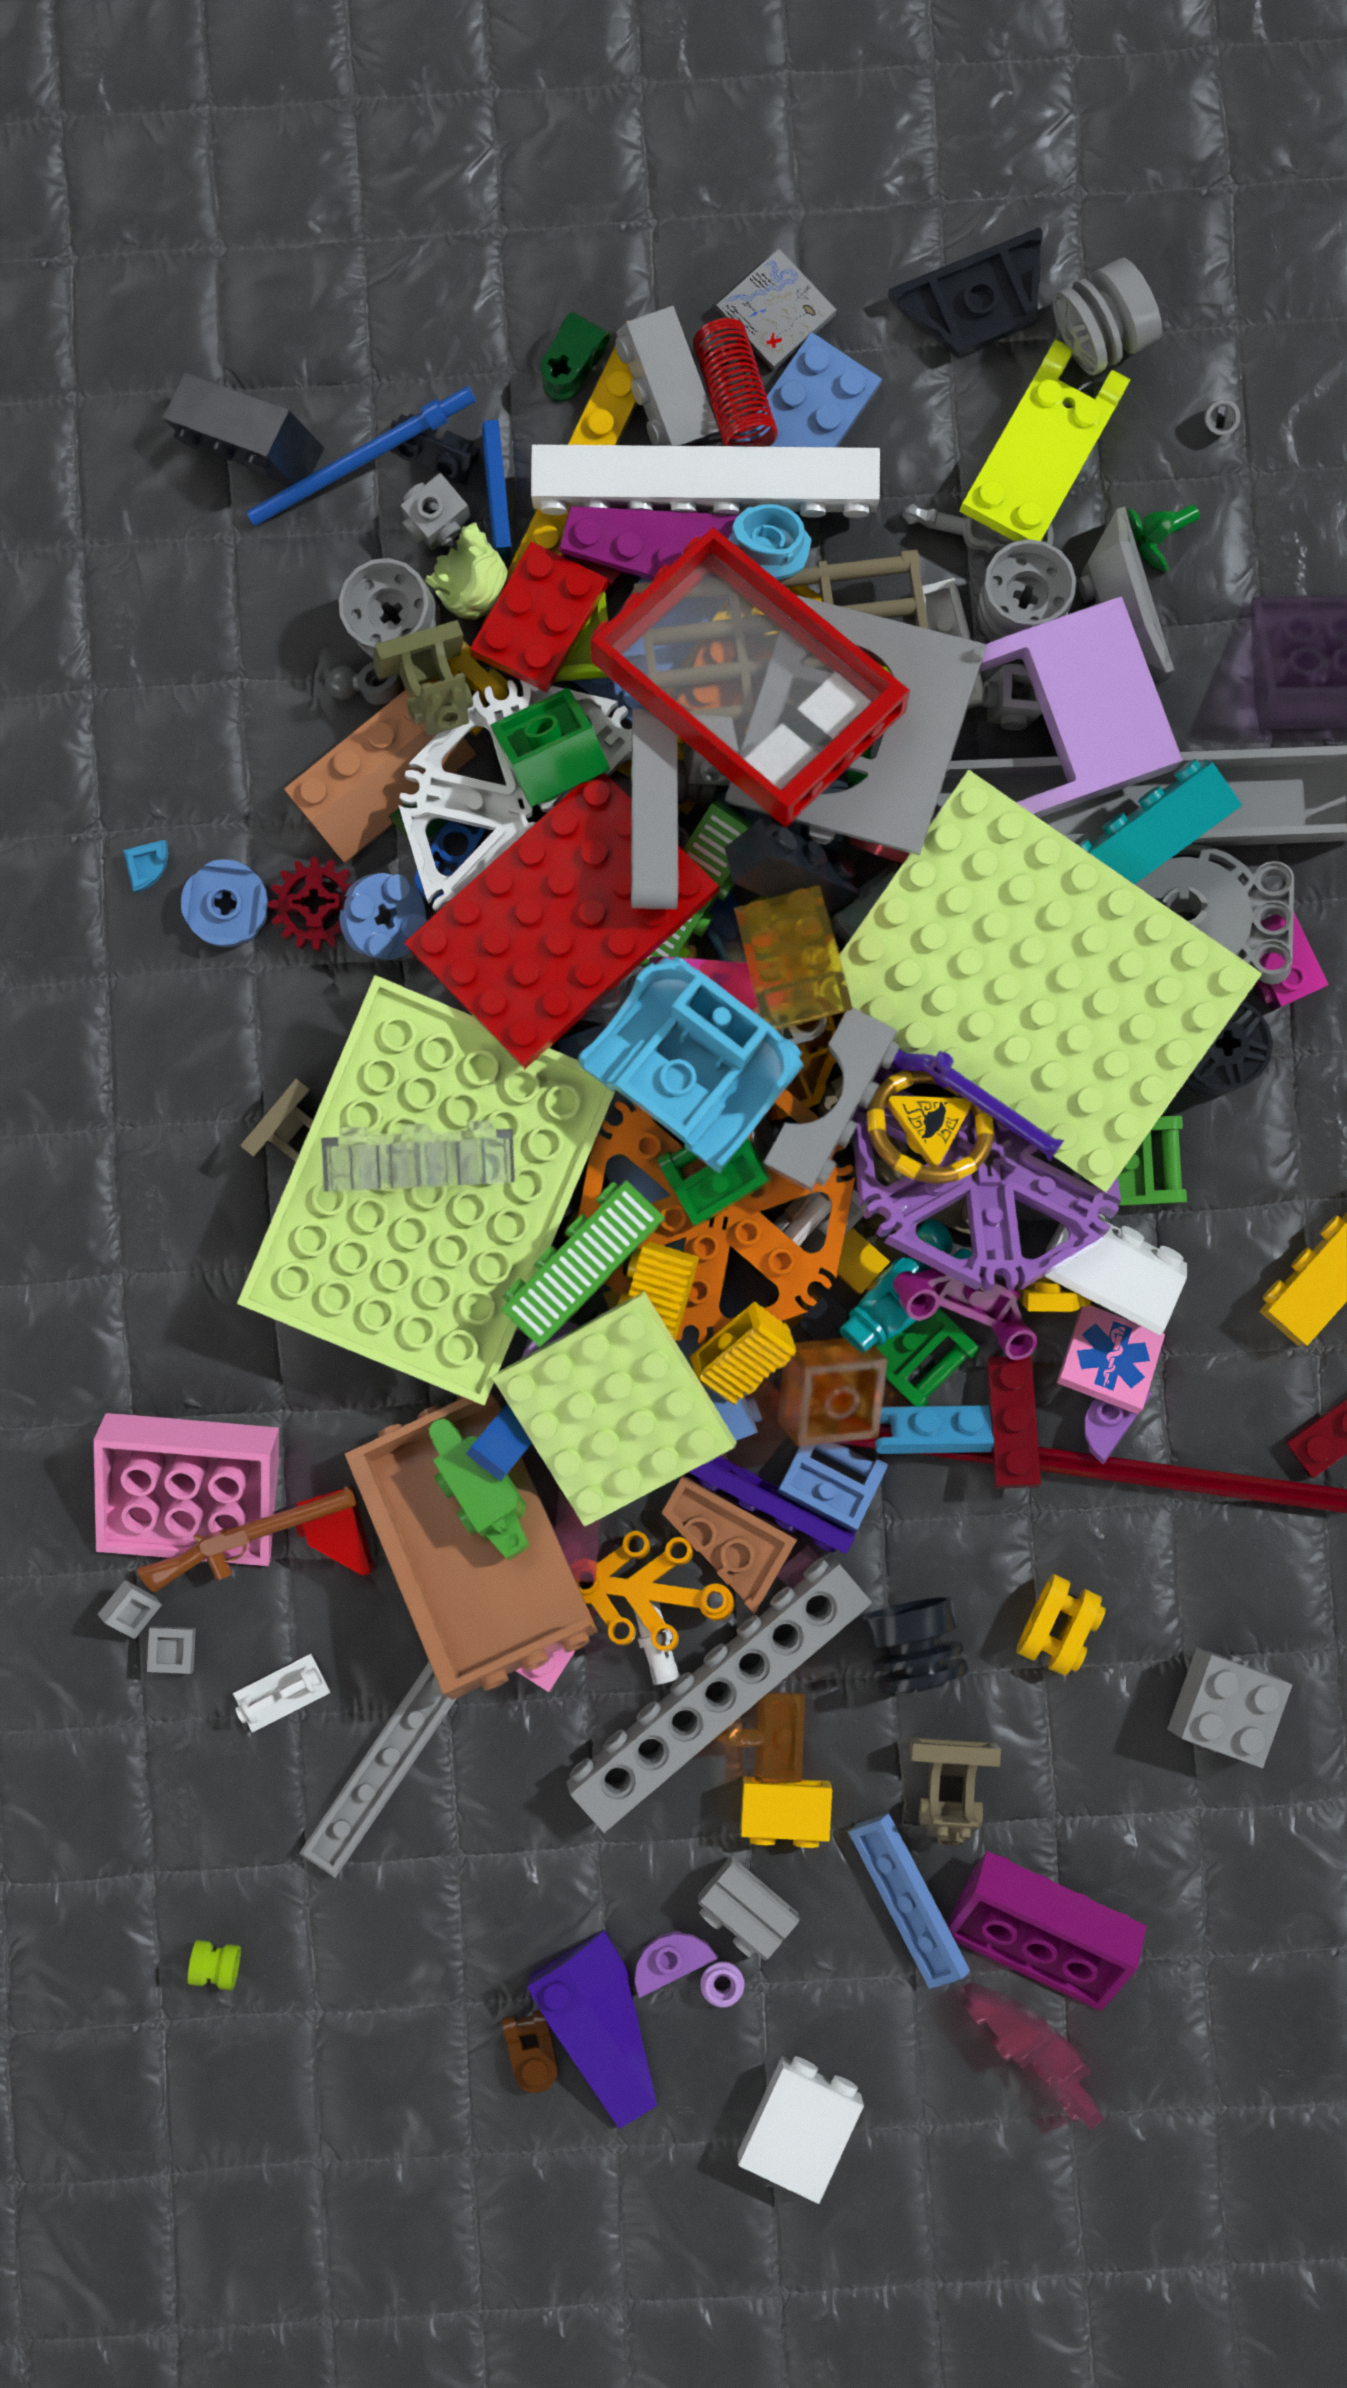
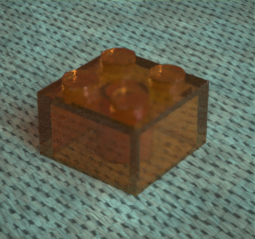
M845 1338L794 1343L796 1352L783 1367L778 1423L797 1447L877 1438L879 1436L887 1358L875 1345L870 1347L865 1353H860Z

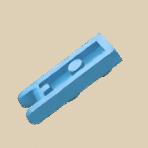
M989 1405L878 1407L872 1410L873 1422L878 1424L890 1423L892 1437L879 1438L875 1442L876 1451L880 1454L992 1452L994 1446Z

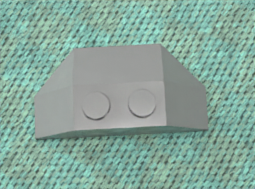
M1118 508L1082 571V577L1078 579L1079 590L1085 603L1090 602L1091 607L1122 596L1151 677L1154 681L1161 683L1167 681L1175 670L1130 527L1126 508Z

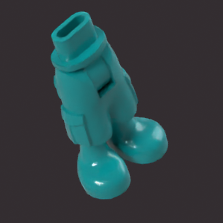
M929 1219L919 1227L917 1236L920 1240L949 1255L952 1253L953 1239L942 1223L935 1219ZM962 1248L952 1256L964 1260L971 1257L972 1252ZM903 1257L895 1260L881 1273L877 1284L862 1298L857 1307L850 1311V1320L840 1327L842 1336L860 1353H865L874 1344L882 1346L886 1339H890L897 1334L899 1335L914 1322L922 1321L912 1319L902 1308L899 1301L900 1297L893 1288V1281L901 1272L912 1271L916 1274L932 1269V1267L915 1258Z

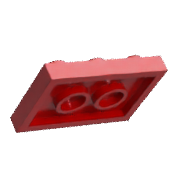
M531 541L471 645V656L548 693L608 587V578Z

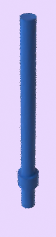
M466 386L440 402L436 398L421 407L422 412L247 510L249 519L254 526H257L430 427L434 431L449 422L448 417L477 401L472 389Z

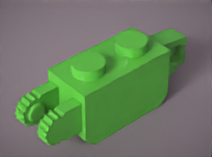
M440 1418L437 1421L434 1420V1423L428 1428L430 1430L428 1433L430 1439L433 1440L432 1443L440 1456L433 1460L440 1471L434 1478L448 1499L455 1495L463 1509L456 1513L470 1535L477 1531L486 1541L490 1540L508 1561L526 1551L530 1547V1543L519 1519L524 1517L527 1504L508 1474L502 1481H499L466 1455L479 1437L469 1436L464 1439L459 1433L460 1431L449 1420L446 1421L444 1418L442 1420Z

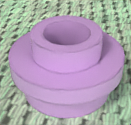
M725 1961L711 1964L705 1969L701 1977L702 1994L710 2004L717 2007H728L735 2004L741 1998L744 1991V1978L741 1971L734 1964ZM718 1977H727L731 1982L729 1988L726 1990L717 1989L714 1986V1981Z

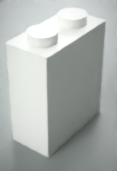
M781 2056L737 2152L738 2166L819 2204L864 2107L861 2093L857 2092L858 2087L843 2077L835 2075L833 2080L818 2074V2068L803 2058L794 2057L793 2061Z

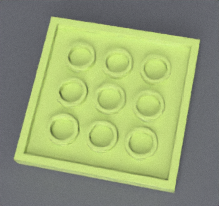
M645 1291L500 1370L492 1377L584 1527L733 1449L737 1443Z

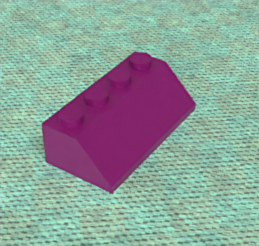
M989 1851L985 1852L971 1871L947 1923V1927L956 1943L1100 2011L1107 2006L1138 1969L1147 1928L1146 1925L1131 1919L1124 1913L1116 1912L1091 1900L1084 1894L1076 1893L1051 1881L1046 1876L1029 1871L1012 1863L1009 1859Z

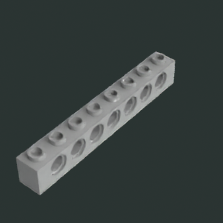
M833 1555L829 1556L826 1560L820 1558L813 1562L803 1574L805 1578L792 1589L788 1586L779 1591L770 1601L771 1607L759 1617L753 1615L745 1620L737 1629L738 1635L727 1645L719 1644L711 1649L704 1657V1664L693 1674L687 1672L681 1675L671 1685V1692L659 1703L652 1701L638 1713L636 1717L637 1722L625 1732L623 1729H620L613 1733L603 1744L604 1750L592 1760L589 1758L582 1760L572 1769L569 1774L571 1778L567 1781L569 1793L603 1833L872 1604L871 1600ZM823 1595L826 1597V1603L820 1611L814 1613L806 1611L807 1602L813 1596ZM790 1624L793 1626L792 1634L786 1640L777 1641L773 1639V1632L779 1625ZM754 1652L760 1655L759 1662L755 1667L751 1669L739 1667V1662L745 1654ZM722 1681L727 1684L726 1690L721 1696L712 1698L705 1695L706 1689L711 1683ZM689 1710L694 1713L692 1720L684 1726H677L672 1723L674 1715L679 1711ZM647 1739L660 1741L659 1748L652 1754H642L638 1751L641 1743ZM613 1768H623L627 1771V1774L620 1782L611 1783L605 1780L608 1771Z

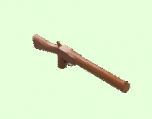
M345 1486L343 1492L231 1529L226 1528L208 1534L206 1537L195 1534L193 1538L197 1544L179 1556L139 1567L137 1569L138 1575L148 1589L156 1593L192 1567L207 1559L215 1579L221 1580L232 1574L228 1562L242 1557L246 1551L247 1544L252 1540L354 1507L356 1503L354 1494L348 1489V1486ZM239 1546L243 1547L241 1554L225 1558L224 1551Z

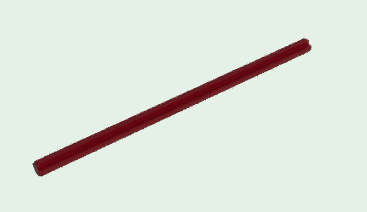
M847 1420L839 1421L836 1431V1441L838 1443L876 1448L875 1442L879 1438L892 1437L891 1426ZM1038 1447L1040 1471L1347 1513V1489L1110 1456L1103 1465L1092 1454ZM992 1452L912 1453L993 1465Z

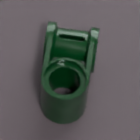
M570 312L557 332L556 338L540 363L543 389L549 398L563 402L572 399L578 393L592 368L603 356L610 340V332L575 312Z

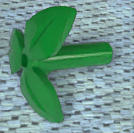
M1189 505L1176 513L1173 511L1152 512L1144 516L1141 523L1137 512L1132 508L1127 509L1134 540H1140L1142 543L1139 547L1140 556L1153 569L1163 573L1168 572V564L1164 556L1157 549V544H1161L1170 534L1198 521L1200 518L1199 510L1195 505Z

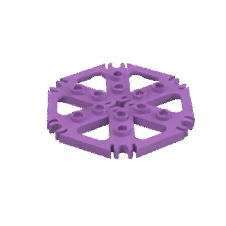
M892 1066L889 1069L883 1067L878 1070L873 1082L880 1086L886 1078L902 1070ZM901 1090L893 1094L892 1096L914 1095L905 1090ZM954 1094V1098H961ZM859 1105L852 1118V1121L858 1124L852 1139L859 1208L863 1204L870 1202L863 1214L864 1217L867 1219L874 1214H881L887 1220V1222L880 1225L876 1232L879 1237L887 1236L895 1229L897 1232L888 1235L884 1243L977 1291L981 1284L985 1291H991L995 1285L994 1275H1000L1006 1280L1007 1291H1013L1018 1280H1020V1290L1099 1244L1108 1232L1110 1225L1102 1222L1098 1214H1103L1112 1219L1119 1209L1118 1205L1121 1202L1118 1177L1107 1192H1104L1096 1185L1091 1186L1036 1158L1035 1156L1042 1153L1041 1150L994 1118V1138L988 1157L995 1159L991 1162L988 1172L987 1166L983 1163L974 1172L975 1180H973V1176L970 1174L959 1181L933 1184L912 1180L905 1176L889 1186H884L875 1177L872 1141L868 1134V1107L865 1108ZM886 1105L884 1110L886 1134L907 1144L906 1132ZM969 1109L939 1167L949 1166L968 1156L973 1150L977 1136L975 1117L971 1109ZM966 1196L972 1255L968 1259L960 1260L920 1240L916 1234V1225ZM1015 1200L1062 1223L1069 1232L1068 1240L1037 1259L1030 1260L1022 1257Z

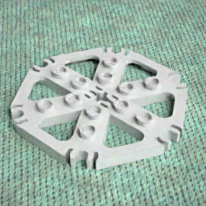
M509 680L507 685L510 693L505 700L494 698L490 686L485 688V697L489 705L486 708L482 705L479 691H477L472 697L473 707L468 708L469 724L437 733L409 763L410 768H419L424 770L425 773L421 774L415 770L405 772L406 780L417 782L420 788L413 795L400 793L399 798L404 804L417 806V808H404L399 805V809L428 904L436 895L444 892V895L439 896L432 906L436 913L535 824V822H527L526 818L533 816L532 808L534 807H530L520 789L490 724L564 690L563 688L552 686L549 692L546 693L520 680L524 695L523 697H518L516 684ZM570 690L585 715L591 720L610 767V770L605 773L610 776L622 763L631 761L632 729H624L620 725L622 719L628 714V709L625 706L619 707L614 712L613 717L610 718L608 715L618 706V701ZM477 726L484 727L491 733L507 786L445 772L442 768L443 758L469 730ZM575 787L560 793L549 802L537 805L540 806L542 812H549ZM519 800L523 801L524 809H520ZM441 818L493 830L487 839L451 876H444L437 871L426 836V827L431 820Z

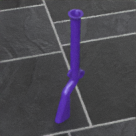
M901 1050L898 1051L891 1064L892 1067L906 1071H926L934 1077L935 1082L939 1086L951 1088L1044 1152L1049 1161L1064 1142L1063 1139L1052 1137L952 1068L954 1060L948 1053L941 1052L940 1050L935 1057L926 1053H903Z

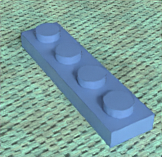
M887 1813L856 1824L848 1833L928 1988L962 1980L970 1972V1969L890 1814Z

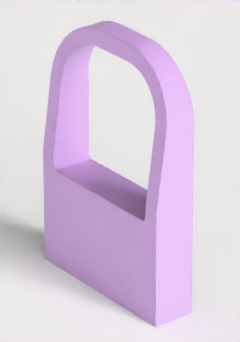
M1122 596L986 644L985 655L979 672L1017 659L1023 660L1068 781L1067 784L1016 802L1036 817L1040 818L1174 771L1183 761ZM936 804L931 823L942 808L938 804Z

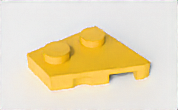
M1045 1276L1020 1290V1282H1018V1291L1021 1293L1018 1300L1028 1311L1073 1312L1080 1307L1089 1306L1090 1301H1092Z

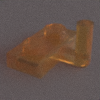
M768 1692L758 1701L757 1729H736L729 1726L713 1740L734 1747H756L755 1781L801 1782L805 1694L800 1692Z

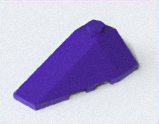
M602 1930L530 1974L527 1988L549 2026L620 2129L656 2107L657 2102L639 2028L628 1970L606 1931Z

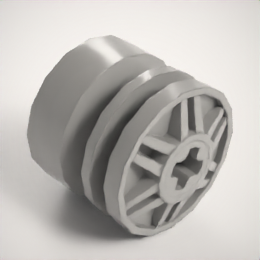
M1125 257L1118 258L1094 271L1092 284L1086 279H1079L1073 283L1072 288L1064 287L1054 293L1052 299L1053 311L1065 344L1072 349L1073 358L1089 375L1101 373L1106 369L1107 364L1115 365L1119 363L1123 356L1122 349L1128 354H1136L1158 342L1162 336V321L1152 291L1140 271Z
M1026 539L1010 543L994 555L985 573L977 608V617L981 630L991 642L1068 615L1075 596L1076 577L1071 562L1062 551L1044 541ZM1020 602L1027 604V609H1021L1019 607Z
M391 558L370 560L357 567L343 584L339 596L340 618L347 632L371 658L374 656V645L377 643L442 625L441 609L433 593L426 586L422 577L407 563ZM394 613H397L402 619L396 625L389 618Z

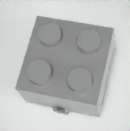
M1196 1647L1167 1729L1181 1739L1195 1743L1202 1748L1210 1749L1213 1752H1220L1263 1768L1293 1684L1272 1674L1247 1666L1248 1661L1233 1655L1228 1659Z

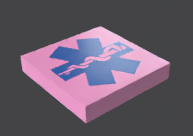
M1092 1305L1081 1307L1057 1383L1139 1415L1146 1401L1165 1334L1162 1333L1160 1336L1133 1321Z

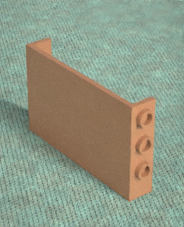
M490 1391L485 1405L458 1395V1401L443 1408L441 1406L427 1408L417 1415V1420L405 1426L401 1424L389 1426L378 1433L379 1438L345 1453L442 1693L452 1700L481 1686L484 1690L496 1688L509 1680L507 1674L522 1667L524 1671L539 1668L549 1662L548 1655L564 1648L565 1652L577 1650L590 1642L588 1636L598 1632L522 1456L507 1474L527 1504L524 1517L519 1520L530 1543V1547L509 1561L490 1540L486 1541L477 1531L471 1535L469 1534L456 1513L463 1509L455 1495L448 1499L434 1478L440 1471L433 1460L440 1456L432 1443L433 1440L430 1439L428 1434L430 1430L428 1428L431 1427L434 1420L437 1421L438 1418L441 1420L444 1418L446 1421L449 1420L460 1431L459 1433L464 1439L469 1436L479 1437L502 1410L492 1391Z

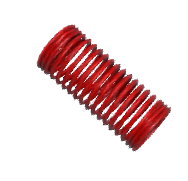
M733 318L713 320L703 325L696 332L693 338V347L705 386L707 387V393L711 400L717 425L719 426L724 446L770 447L778 436V429L773 419V413L769 406V400L763 387V381L757 368V362L751 349L745 325ZM732 328L737 329V330H727V331H723V332L717 333V334L711 336L710 338H708V339L700 346L702 340H703L706 336H708L709 334H711V333H713V332H715V331L722 330V329H732ZM726 334L741 335L740 337H726L717 340L716 342L710 344L705 350H703V348L707 345L708 342L712 341L713 339L719 336H723ZM729 340H737L735 343H729L720 346L713 351H709L712 347L718 345L719 343L726 342ZM739 359L731 364L720 366L725 362ZM735 366H740V367H738V368H736V369H733V370H731V371L723 372L724 370H726V369H728V368H732V367H735ZM742 372L734 377L725 378L729 375ZM738 379H743V380L738 381V382H736V383L728 384V383H730V382H732V381H735V380H738ZM741 385H745V386H743V387H741V388H739V389L731 390L732 388H735V387H738V386H741ZM748 391V392H746V393H744V394H741V395H739V396H734V397H732V396L735 395V394ZM748 398V399H746V400H744V401H742V402L734 403V402H736V401H738V400H742V399ZM751 404L745 408L737 409L739 407ZM760 425H765L761 429L750 434L734 435L736 433L751 431L759 427ZM770 427V429L765 434L754 440L745 442H734L730 440V438H750L762 433L765 429Z

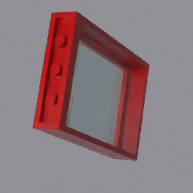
M714 527L701 538L699 536L693 538L686 545L680 558L671 566L666 564L661 567L655 574L652 583L642 593L636 592L632 594L624 603L621 612L610 622L608 620L603 621L591 636V662L785 828L889 729L907 709L910 690Z

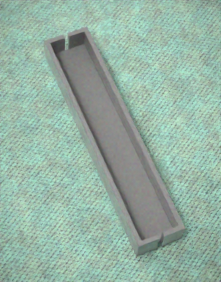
M1347 746L1180 752L1183 761L1174 771L1039 818L1075 844L1086 839L1091 843L1105 833L1102 827L1110 819L1120 813H1124L1127 817L1141 805L1138 803V800L1148 791L1157 786H1160L1163 790L1177 780L1174 773L1183 765L1193 759H1197L1199 763L1206 759L1214 763L1243 806L1191 844L1232 846L1347 841ZM1059 757L950 761L937 804L941 807L944 806L968 770L1015 802L1067 784L1068 781Z

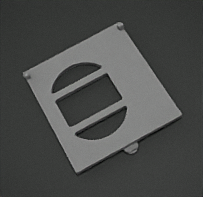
M796 595L862 651L878 658L888 668L890 673L910 690L906 712L884 732L876 758L871 760L859 757L847 768L848 770L866 774L868 777L848 790L832 794H820L793 821L809 825L811 839L818 844L830 843L836 833L920 856L985 655L986 644ZM782 629L740 752V756L744 759L778 728L793 682L799 681L821 687L833 675L801 666L805 660L813 655ZM804 742L817 754H819L825 748L819 745ZM730 782L725 797L726 803L769 814L733 782Z

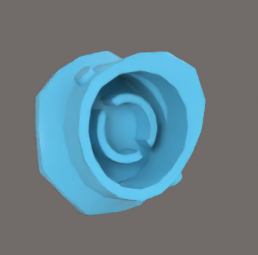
M762 504L746 508L735 519L732 526L733 532L728 540L779 581L790 578L803 571L809 555L811 538L804 530V524L799 516L791 509L777 504Z

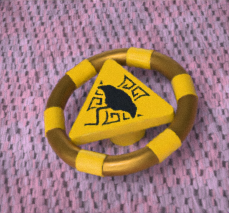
M902 1070L886 1078L878 1087L868 1106L867 1112L868 1134L883 1160L897 1172L912 1180L925 1183L944 1184L955 1182L976 1172L985 1162L992 1148L994 1138L993 1118L949 1087L944 1089L961 1098L892 1096L913 1084L929 1083L938 1085L934 1077L926 1071ZM886 1105L906 1132V1141L910 1149L921 1154L929 1166H924L901 1154L890 1142L886 1134L884 1113ZM969 1109H971L975 1117L977 1136L973 1150L968 1156L946 1167H939Z

